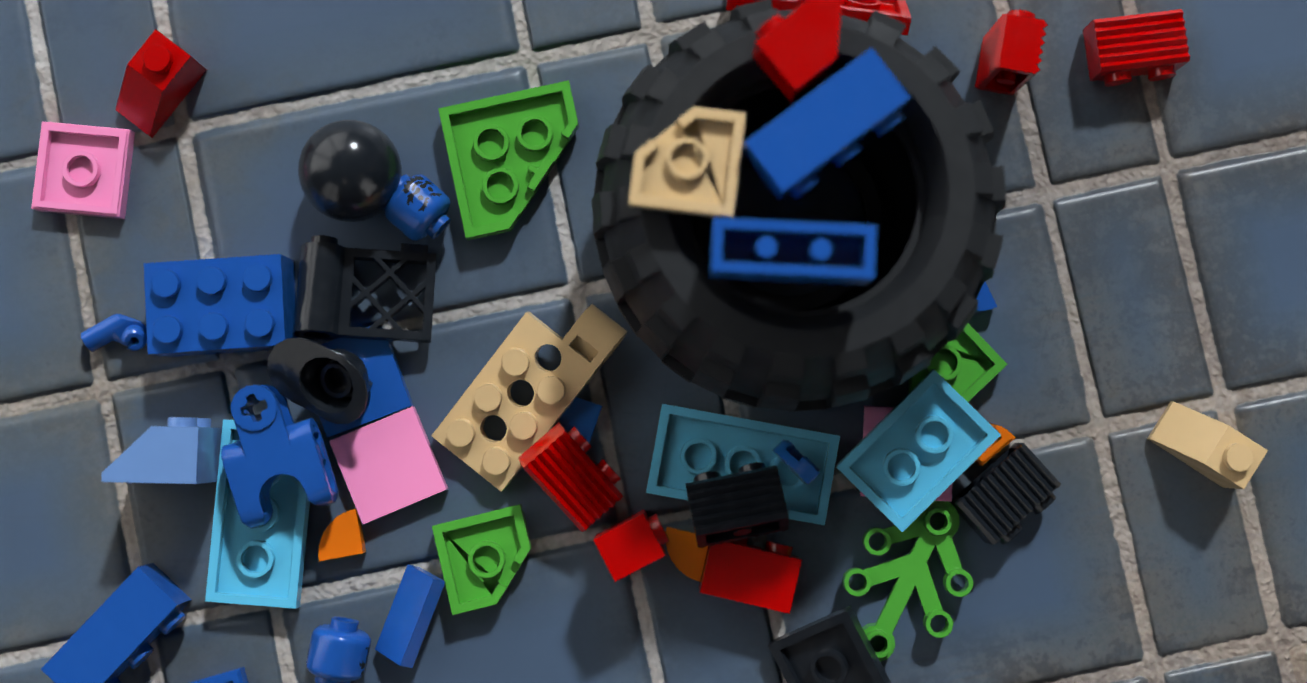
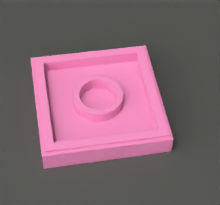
M42 121L31 209L41 212L125 219L135 132L130 129Z
M414 406L329 441L362 524L369 523L448 490Z

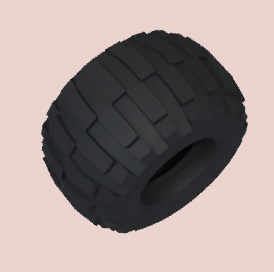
M762 0L737 6L731 10L728 22L709 29L706 22L703 21L671 42L668 54L655 67L651 64L644 67L623 94L622 107L614 123L605 129L596 160L594 197L591 199L593 232L603 274L619 311L637 338L639 337L662 360L661 363L687 382H692L719 395L721 399L748 407L786 410L788 412L824 410L867 400L868 397L886 389L901 385L929 366L931 358L948 342L956 340L977 311L978 300L976 298L984 282L993 278L1002 246L1003 235L995 234L997 213L1006 208L1004 165L992 167L989 160L986 144L994 137L995 131L981 101L978 100L970 104V101L965 103L952 84L959 75L960 70L936 46L926 55H923L899 38L906 24L877 10L872 12L868 22L841 15L837 59L831 71L790 103L752 57L754 44L758 40L755 36L757 30L773 16L779 14L784 19L794 10L777 11V8H772L771 0ZM870 48L875 50L911 97L900 111L904 119L881 137H878L872 131L858 142L862 150L841 166L855 184L860 195L864 211V224L877 225L875 279L866 286L829 284L815 292L786 296L761 291L744 280L710 279L709 256L712 217L632 208L628 205L635 151L677 122L679 117L692 107L746 113L743 147L744 141ZM742 153L740 161L745 158Z

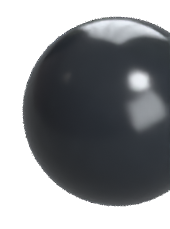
M339 120L323 126L308 139L299 158L298 175L305 196L319 212L335 220L358 222L373 218L385 210L386 205L400 183L402 165L393 142L380 129L358 120Z

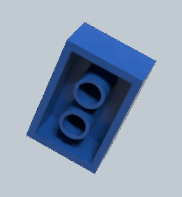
M282 254L143 263L148 355L180 357L273 350L276 344L287 338L298 337L293 334L296 310L294 260Z

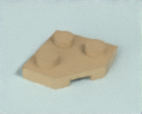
M692 107L679 117L677 122L635 151L629 207L705 217L733 218L746 113Z

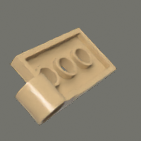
M593 304L583 312L564 338L531 312H526L431 436L502 492L522 468L518 457L554 427L585 385L591 381L605 361L619 346L628 331ZM546 344L555 346L561 353V363L555 370H547L539 364L538 352ZM517 380L527 381L534 390L533 400L528 405H519L511 397V387ZM495 415L504 420L507 430L503 439L493 440L485 434L484 422L488 416Z

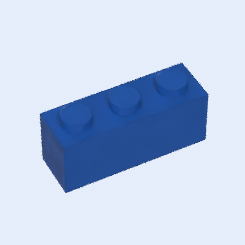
M870 48L744 141L741 153L778 201L789 193L796 200L821 181L816 173L829 163L833 162L836 168H839L855 157L862 150L858 142L872 131L878 137H881L904 119L900 111L911 97L875 50Z
M713 217L710 234L709 278L866 286L875 279L877 225Z
M154 563L139 566L53 655L41 670L54 683H122L118 677L129 666L132 669L137 668L154 651V648L150 645L161 632L165 636L168 635L184 620L186 615L182 610L192 599Z

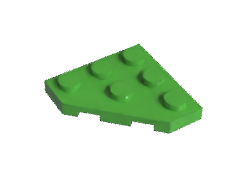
M569 80L438 108L466 239L473 240L512 231L578 130L579 124Z

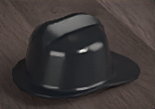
M296 337L287 338L276 344L268 357V373L271 382L278 392L291 402L319 415L323 419L334 424H349L358 419L366 409L368 392L373 383L369 380L368 371L363 361L355 353L345 349H329L315 341Z

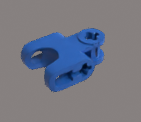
M268 384L249 385L240 389L233 397L231 403V415L234 419L240 441L224 445L221 449V456L242 523L254 529L265 525L270 520L273 514L270 490L272 483L281 474L295 477L302 484L308 500L314 505L326 506L335 503L339 490L320 429L315 420L309 418L294 423L287 398L281 395L275 386ZM265 400L268 409H264L261 414H254L252 406H256L259 401Z

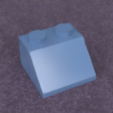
M168 417V426H151L102 472L101 482L166 484L217 482L222 428H211L210 418Z

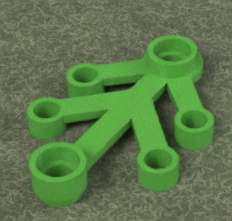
M934 501L903 532L895 525L884 529L872 527L866 530L862 537V544L865 550L873 555L885 554L889 551L891 544L916 537L917 539L910 554L865 569L850 568L843 575V587L853 596H863L870 590L871 586L897 578L876 623L866 624L862 627L869 641L877 635L884 637V648L875 652L880 661L889 658L895 649V639L892 633L914 588H916L925 615L923 618L925 630L933 637L944 638L953 629V620L942 609L927 565L934 547H936L946 573L943 577L945 590L956 597H963L968 595L973 588V579L967 571L962 569L952 539L959 528V515L956 508L948 501ZM939 512L944 516L945 522L942 528L934 530L930 525V518L934 513ZM874 533H881L884 537V545L880 549L874 550L869 545V538ZM854 574H862L865 580L863 587L859 590H852L849 586V579ZM961 574L965 578V585L961 590L955 591L951 587V579L954 575ZM942 615L945 619L944 628L940 631H933L930 625L932 618Z

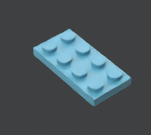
M662 404L646 493L688 501L685 483L694 482L695 476L710 471L719 472L721 476L739 473V468L746 464L762 462L766 467L777 465L789 519L825 526L840 436ZM782 440H788L794 444L795 448L804 457L806 456L819 469L818 472L820 474L809 485L804 484L772 451Z
M223 419L205 602L297 609L301 604L310 501L302 484L295 477L281 474L272 483L270 490V501L273 508L270 520L265 525L254 529L244 525L238 514L221 456V449L224 445L240 441L234 420Z

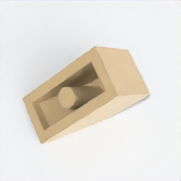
M1174 401L1169 403L1147 438L1222 488L1245 489L1268 452L1267 449L1231 426Z

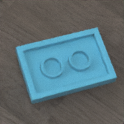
M932 369L836 465V468L903 532L1001 434L948 382Z

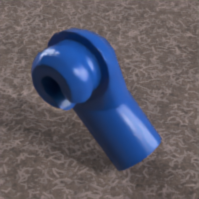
M113 314L80 334L83 343L91 352L112 341L128 346L127 349L131 351L141 350L147 344L146 325L142 321L123 314Z

